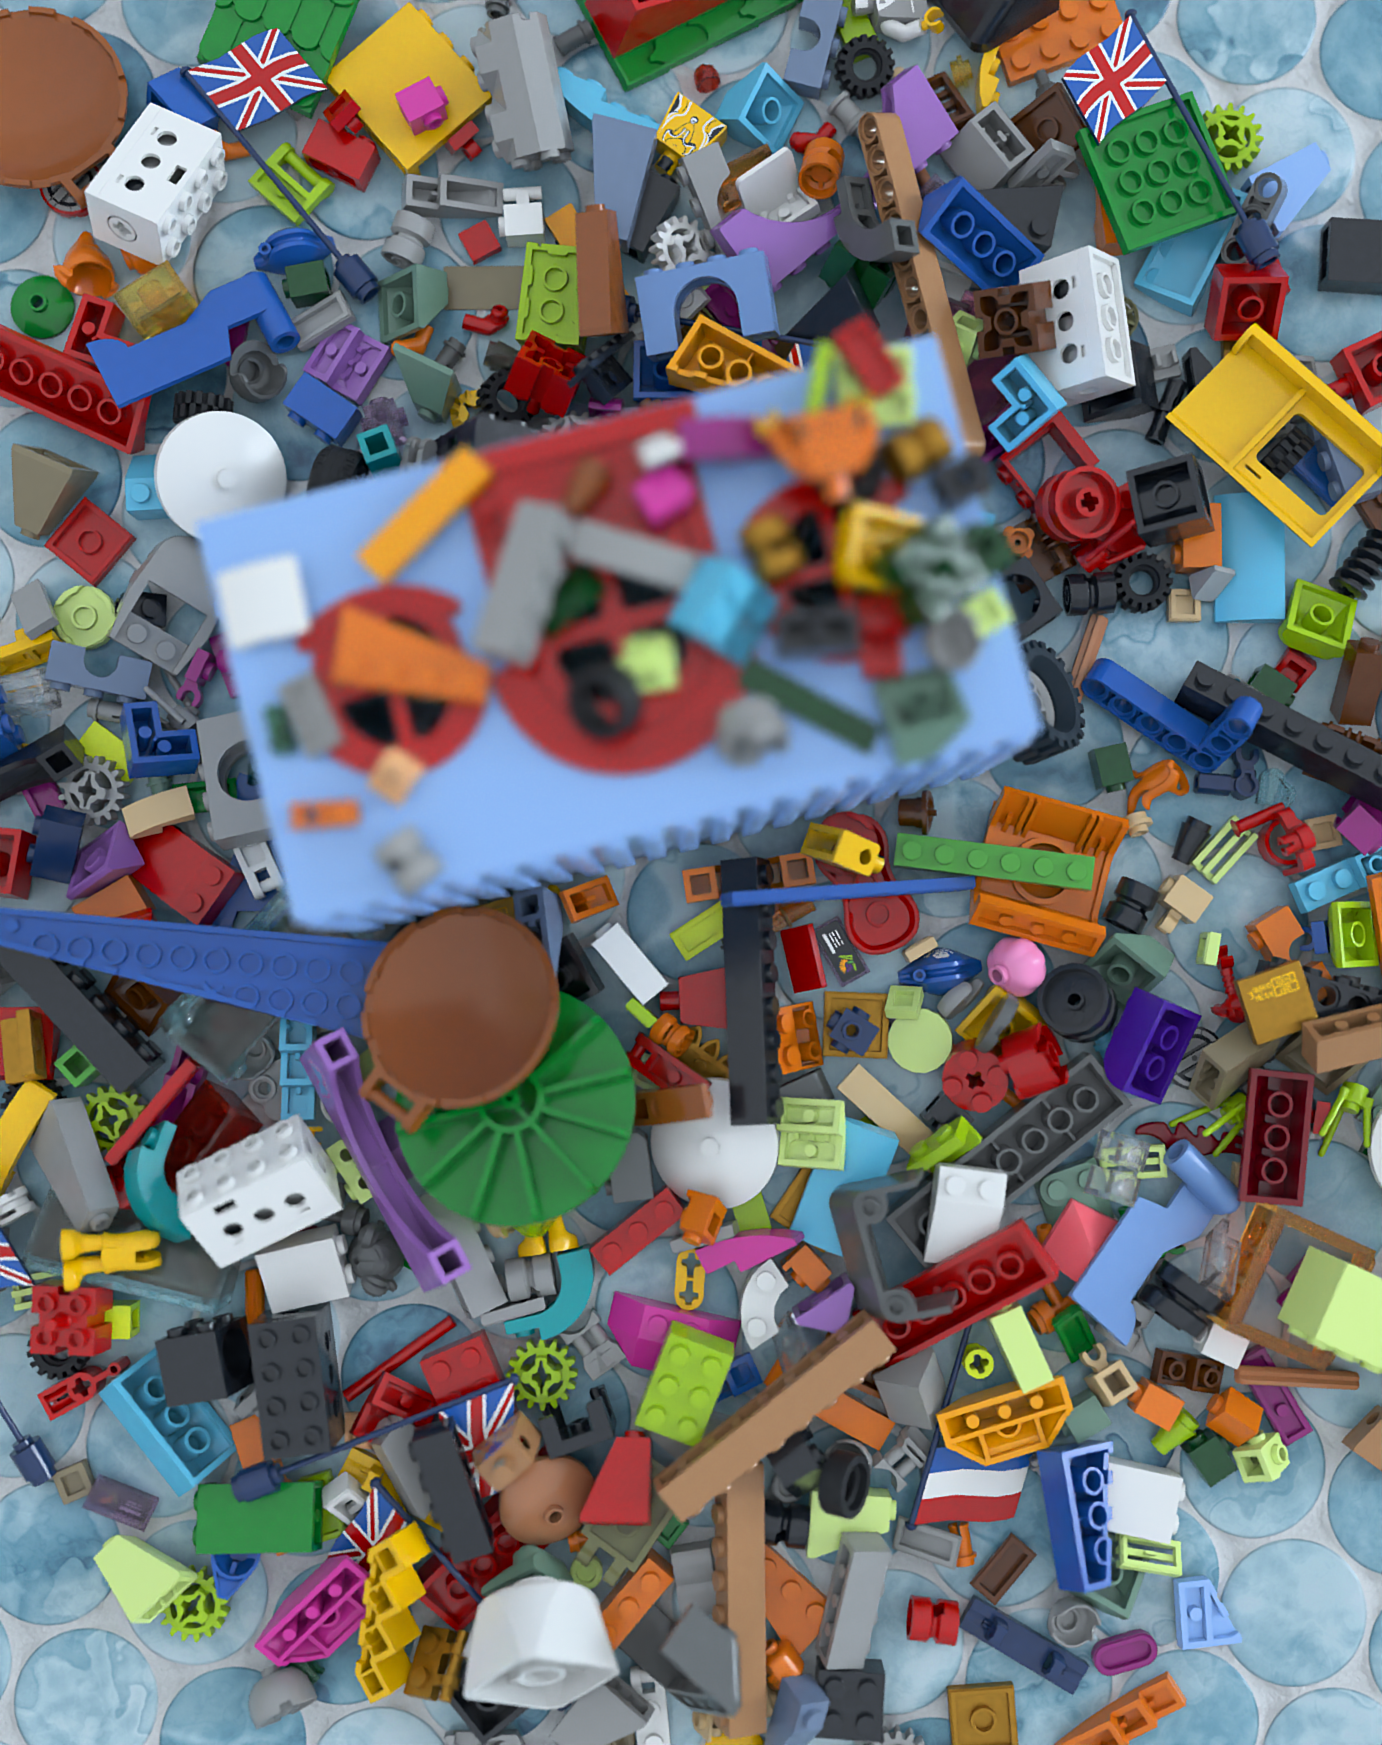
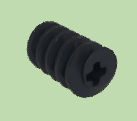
M1370 528L1366 532V537L1359 541L1358 547L1351 551L1350 557L1343 561V567L1335 571V577L1329 579V584L1338 593L1352 599L1357 598L1364 601L1368 598V595L1363 588L1370 591L1376 588L1371 578L1377 581L1382 580V572L1379 570H1382V530Z

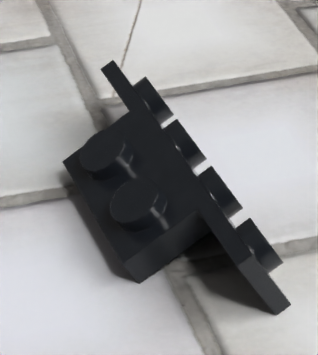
M631 330L624 337L620 334L615 335L599 349L585 357L571 370L575 376L566 384L571 389L580 381H583L587 385L589 394L595 400L600 401L603 406L606 405L633 382V379L615 359L614 355L636 336L635 333Z

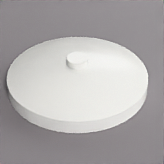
M208 411L186 418L168 433L156 456L154 483L158 499L169 518L183 531L199 539L196 522L283 501L286 493L287 474L280 449L270 434L259 424L236 413Z
M709 1077L706 1079L712 1083L708 1090L713 1098V1117L653 1125L651 1130V1152L654 1164L662 1180L680 1198L690 1202L686 1196L688 1189L716 1196L726 1208H731L752 1199L772 1178L778 1163L780 1133L776 1130L777 1124L731 1126L729 1079Z

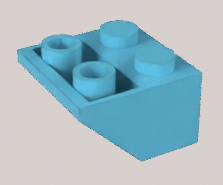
M705 553L668 617L667 622L691 640L743 668L779 605L780 600L736 563Z

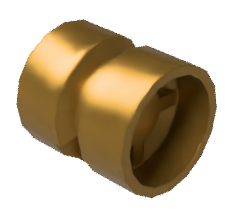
M926 415L910 424L909 433L898 431L880 443V453L883 452L885 458L884 465H886L887 471L902 486H907L924 476L927 469L934 470L953 457L954 451L948 432L941 422L932 415Z
M776 513L762 518L742 529L737 535L746 555L754 557L751 567L761 585L781 580L800 570L806 564L798 545L789 541L792 531L783 513Z

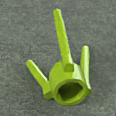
M1349 1081L1342 1083L1338 1096L1319 1131V1136L1324 1137L1318 1152L1320 1157L1325 1155L1344 1112L1358 1114L1359 1110L1363 1109V1146L1365 1148L1370 1147L1371 1109L1374 1099L1367 1097L1369 1093L1367 1087Z
M1237 1092L1232 1097H1227L1215 1108L1223 1107L1220 1109L1222 1117L1202 1132V1135L1207 1137L1225 1123L1235 1124L1212 1153L1214 1157H1218L1239 1131L1244 1128L1246 1095L1241 1092ZM1203 1106L1170 1121L1169 1126L1175 1127L1179 1122L1185 1123L1213 1110Z

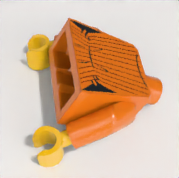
M850 394L846 405L843 407L793 416L781 421L782 427L778 425V413L775 410H769L770 423H763L759 420V416H755V433L760 438L767 440L775 454L794 475L801 476L803 482L823 478L827 501L850 497L846 473L865 469L866 462L871 458L879 436L873 413L869 409L872 402L870 394H864L861 403L855 402L853 394Z

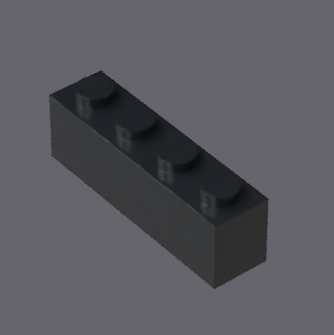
M453 1416L414 1428L412 1440L408 1443L409 1453L412 1461L419 1464L421 1470L419 1480L423 1492H429L432 1501L430 1503L432 1519L434 1523H440L443 1532L440 1537L444 1552L451 1554L454 1564L492 1553L495 1535Z

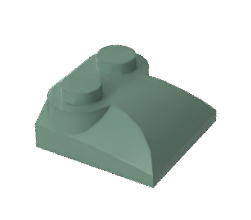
M1089 1156L1052 1169L1034 1184L1046 1222L1051 1224L1052 1227L1071 1198L1111 1218H1115L1103 1183V1174L1097 1166L1095 1157Z
M1107 1532V1537L1112 1539L1111 1586L1087 1593L1069 1592L1106 1614L1126 1620L1129 1619L1145 1572L1116 1568L1119 1554H1116L1115 1547L1118 1546V1541H1115V1536ZM1127 1543V1547L1135 1548ZM1128 1556V1559L1138 1560L1144 1562L1150 1561L1149 1559Z
M525 1545L514 1553L513 1565L496 1575L481 1588V1595L487 1597L502 1588L511 1586L515 1582L529 1577L546 1576L574 1582V1579L563 1561L538 1548L536 1545Z

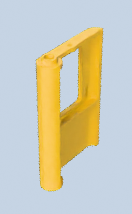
M1254 323L1247 329L1231 351L1172 412L1165 416L1173 426L1310 548L1320 540L1382 475V433L1257 323ZM1297 415L1304 418L1363 472L1362 477L1325 515L1317 514L1265 468L1256 457L1261 449L1292 417Z

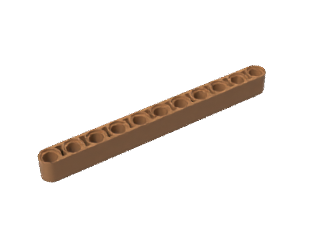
M867 112L859 120L858 135L881 222L888 218L915 221L920 254L905 262L892 263L912 340L935 335L966 452L973 451L976 458H978L985 451V437L935 247L918 232L923 202L902 122L896 113Z

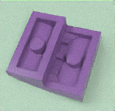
M349 324L320 341L302 370L328 388L362 406L393 355L390 347L365 335L360 328Z

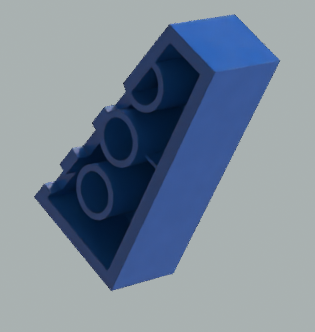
M1085 1440L1080 1444L1074 1442L1036 1451L1058 1588L1060 1590L1087 1593L1111 1586L1112 1539L1107 1537V1526L1109 1520H1112V1506H1108V1484L1113 1485V1470H1108L1109 1453H1113V1441Z

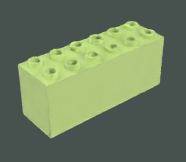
M1309 1245L1277 1319L1290 1325L1287 1331L1305 1339L1306 1342L1325 1351L1327 1349L1353 1363L1354 1361L1376 1374H1382V1278Z

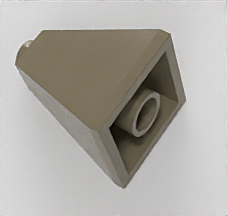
M13 443L11 456L14 524L22 528L20 533L35 540H40L41 535H50L94 482L99 472L45 448Z

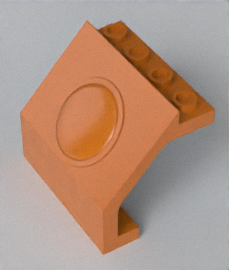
M1004 785L998 800L993 801L983 843L1095 857L1092 889L1085 892L975 876L976 887L970 890L969 924L1094 958L1106 937V927L1098 925V915L1111 862L1129 829V820Z

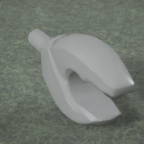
M977 978L971 983L964 981L952 988L938 1003V1013L943 1018H954L975 1000L983 988L984 982Z

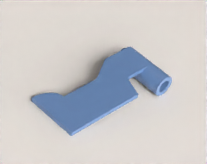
M1187 1139L1175 1142L1163 1157L1164 1164L1182 1180V1183L1167 1205L1163 1207L1142 1197L1135 1196L1068 1294L1070 1298L1123 1346H1127L1136 1323V1313L1131 1300L1162 1254L1198 1238L1215 1214H1231L1241 1204V1201L1237 1200L1238 1188Z

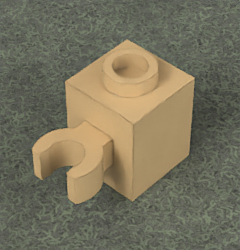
M1183 874L1174 875L1173 878L1168 876L1157 891L1160 893L1157 903L1167 909V911L1154 927L1163 934H1170L1179 920L1186 924H1194L1214 897Z
M1095 1343L1093 1345L1097 1352L1095 1360L1090 1359L1086 1351L1079 1354L1081 1362L1094 1371L1083 1379L1090 1390L1096 1395L1102 1407L1113 1406L1138 1390L1139 1387L1122 1360L1118 1359L1107 1362L1105 1347L1101 1343Z

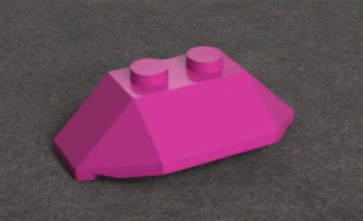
M620 1291L614 1292L607 1324L631 1366L652 1371L672 1320L733 1342L735 1351L741 1320L696 1309L684 1310L675 1304Z
M347 1554L328 1558L282 1602L256 1640L254 1647L278 1667L294 1662H307L328 1658L360 1627L361 1620L365 1618L366 1605L363 1604L365 1579L370 1574Z

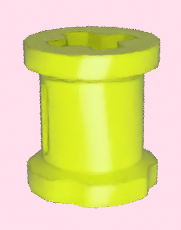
M975 1342L966 1345L962 1365L970 1376L982 1379L989 1376L993 1371L994 1360L984 1346ZM979 1354L981 1357L980 1365L975 1367L973 1365L974 1355Z

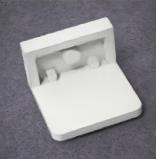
M788 147L781 148L738 177L735 182L742 207L766 219L780 222H803L812 219L821 212L819 203L805 195L800 189L798 183L799 175L794 157Z

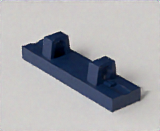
M974 1594L959 1619V1627L1072 1695L1089 1668L1087 1661ZM1051 1653L1052 1660L1048 1667L1045 1668L1043 1665Z

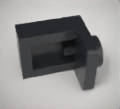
M142 592L131 612L158 628L166 627L167 595ZM124 593L120 595V598L116 599L114 608L115 617H117L118 612H116V610L121 599L124 596Z

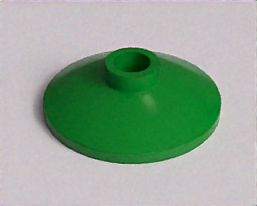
M35 276L25 280L15 290L11 300V315L15 324L22 332L37 339L53 338L64 332L72 322L75 313V302L72 293L58 279L50 276ZM43 299L42 306L34 307L38 300Z

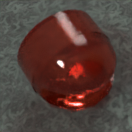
M701 64L694 72V82L698 92L709 93L719 87L721 79L713 65Z

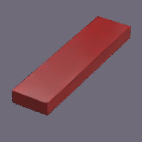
M197 1053L187 1058L103 1159L111 1166L123 1161L127 1157L128 1151L135 1148L144 1137L148 1128L156 1123L202 1068L205 1060Z

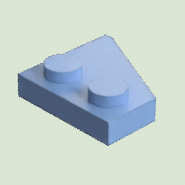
M1204 1575L1173 1579L1177 1646L1182 1650L1242 1643V1637L1228 1618L1229 1614L1225 1606L1218 1600L1217 1592L1210 1579Z

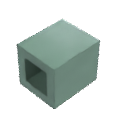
M1087 1388L1070 1398L1073 1410L1067 1416L1061 1431L1066 1438L1072 1436L1080 1444L1111 1425L1112 1422L1096 1395Z

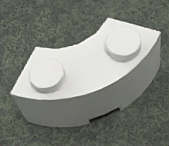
M773 1257L753 1266L746 1277L741 1293V1323L744 1336L751 1350L779 1333L774 1317V1309L779 1295L789 1285Z

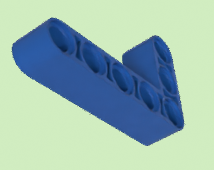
M1106 658L1097 659L1093 663L1081 684V689L1088 698L1201 773H1212L1251 736L1262 714V706L1256 699L1241 696L1236 698L1210 725H1207L1114 661Z

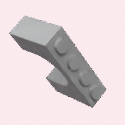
M242 710L197 720L196 736L202 762L198 763V771L201 780L206 785L207 792H203L202 798L205 809L208 812L210 811L211 822L207 823L210 840L212 842L215 841L223 851L273 840L264 798L251 801L238 800L229 796L227 790V778L232 766L241 757L252 752Z

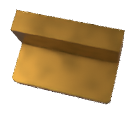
M29 1008L16 1011L15 1018L4 1019L0 1022L5 1082L9 1085L47 1078L41 1014Z

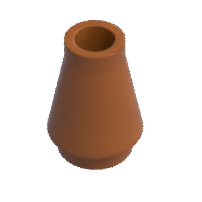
M585 454L581 462H576L565 498L561 504L581 516L587 506L609 484L608 477L612 470Z

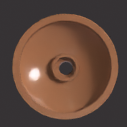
M549 1455L535 1458L532 1465L501 1490L498 1510L506 1531L518 1541L531 1545L552 1544L572 1535L583 1525L580 1522V1514L595 1484L591 1472L581 1461L571 1456L563 1455L551 1460Z

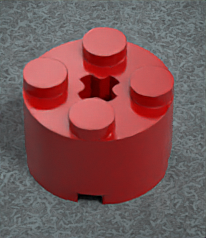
M1042 1022L1011 1033L1000 1040L1003 1054L998 1055V1063L1004 1074H1010L1015 1093L1020 1100L1032 1098L1065 1085L1069 1080L1067 1064L1061 1066L1058 1056L1063 1055L1062 1049L1051 1029L1047 1025L1041 1026Z
M976 1037L961 1041L953 1046L945 1061L942 1073V1087L945 1095L958 1107L968 1111L985 1113L1004 1098L1008 1089L1010 1074H1004L998 1063V1055L1003 1054L1002 1048L996 1043L990 1052L983 1054L974 1048ZM976 1071L982 1073L981 1076H980V1075L977 1076V1077L972 1076V1075H974V1074L976 1073Z

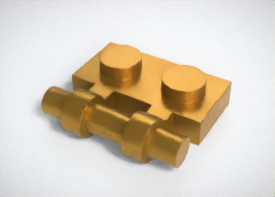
M423 1625L422 1634L418 1641L403 1694L412 1698L437 1702L438 1699L441 1702L451 1704L454 1691L459 1689L461 1679L458 1678L463 1659H467L462 1654L470 1633L458 1630L456 1636V1632L451 1629Z

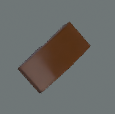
M1156 1347L1149 1380L1159 1384L1185 1387L1191 1391L1219 1394L1225 1364L1209 1357Z

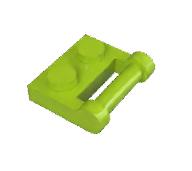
M284 142L265 163L309 215L323 199L328 198L333 193L335 184L327 177H321L295 153L294 147L288 142ZM288 163L314 188L310 192L306 191L281 166ZM260 167L248 180L250 186L298 227L304 219Z

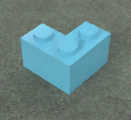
M1027 353L1016 357L991 379L1012 406L990 424L988 429L1009 453L1020 446L1067 405V402Z

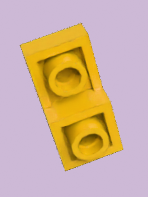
M999 46L983 54L975 85L976 115L992 102L996 101L998 103L1001 93L996 91L1000 79L995 77L1001 59L996 58Z

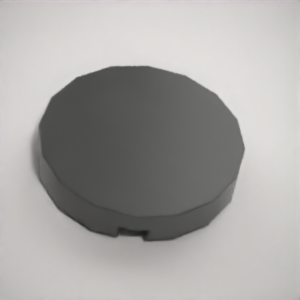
M1009 992L1002 997L982 1027L974 1044L975 1049L983 1054L991 1051L998 1042L1002 1030L1012 1020L1019 1006V998Z

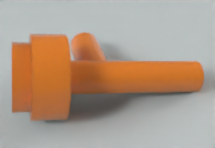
M1053 1282L1042 1287L1052 1305L1049 1306L1045 1300L1041 1299L1031 1305L1030 1310L1026 1313L1029 1322L1039 1335L1044 1333L1049 1335L1054 1332L1052 1318L1071 1304L1078 1305L1068 1295L1063 1298Z

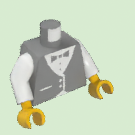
M851 0L853 16L869 14L875 33H883L899 42H907L925 35L928 29L935 34L941 33L944 29V24L941 20L934 22L936 19L942 18L944 13L939 7L928 9L926 0Z

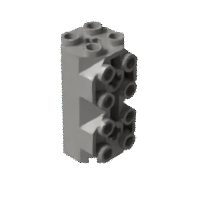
M537 11L528 12L530 19L527 20L522 19L520 13L487 21L484 24L485 28L480 27L477 31V36L470 39V47L473 55L477 58L479 66L477 74L479 86L483 92L489 91L492 96V103L485 106V116L493 130L492 148L494 154L498 159L504 158L508 165H512V169L524 168L525 172L543 168L542 163L553 160L554 164L570 161L572 159L571 152L574 151L547 16Z

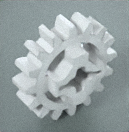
M685 215L679 219L673 216L656 227L657 232L650 237L656 243L649 248V252L656 255L651 264L659 265L663 271L675 269V265L681 262L692 261L694 264L707 262V258L716 255V253L709 251L704 241L702 231L705 228L699 231L697 229L698 221L695 219L688 223V218Z

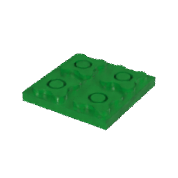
M1193 92L1181 94L1180 97L1229 183ZM1173 97L1139 109L1115 126L1102 139L1099 146H1097L1088 127L1079 129L1075 134L1123 256L1237 214Z

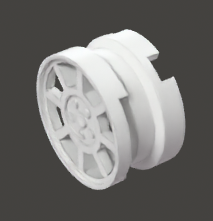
M25 1185L0 1196L1 1228L37 1209L34 1201H29L27 1197L29 1192Z

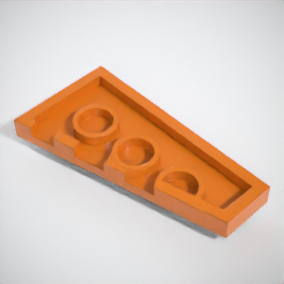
M343 604L332 682L487 705L492 666L490 664Z
M765 1544L766 1618L781 1640H789L799 1655H801L819 1633L827 1596L771 1545Z

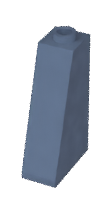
M594 113L592 118L595 204H605V209L616 211L620 251L628 253L657 147V129Z

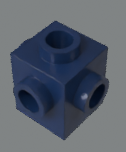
M855 1005L851 1010L843 1007L841 1012L835 1010L826 1024V1027L830 1028L827 1035L833 1038L830 1045L846 1055L849 1050H852L862 1057L880 1028L868 1021L871 1015ZM853 1024L855 1031L852 1035L848 1036L846 1028L848 1025Z

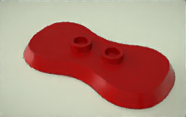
M864 814L859 815L864 816L873 825L878 845L880 846L878 854L884 857V866L879 873H871L869 876L860 874L838 876L828 872L815 859L820 871L833 885L897 881L890 867L889 845L886 833L876 820ZM910 895L842 899L844 926L851 943L863 953L880 955L892 952L911 941L918 931L919 911Z

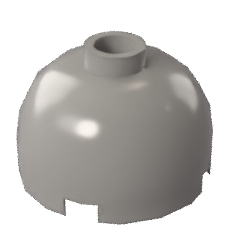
M275 1664L261 1672L262 1679L254 1684L249 1694L248 1708L255 1728L260 1729L280 1721L283 1716L290 1713L294 1714L317 1700L316 1690L309 1676L301 1669L292 1666L281 1669V1667Z

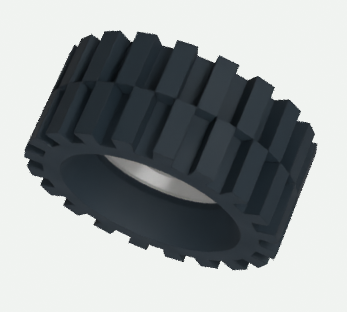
M1030 640L1018 646L1041 729L1039 733L1031 737L1032 743L1013 753V760L1016 762L1022 761L1023 765H1033L1080 744L1079 740L1083 739L1084 736L1081 728L1085 727V719L1080 715L1084 713L1083 704L1078 702L1077 698L1081 695L1078 687H1073L1071 681L1074 678L1071 672L1066 673L1064 669L1066 664L1062 658H1055L1056 651L1051 647L1046 649V643L1042 641L1037 642L1036 640Z

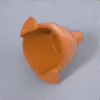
M88 231L81 233L77 241L68 250L62 265H53L54 274L59 282L78 296H83V293L95 297L102 296L105 300L116 294L120 287L115 282V272L110 259L96 245L92 234Z

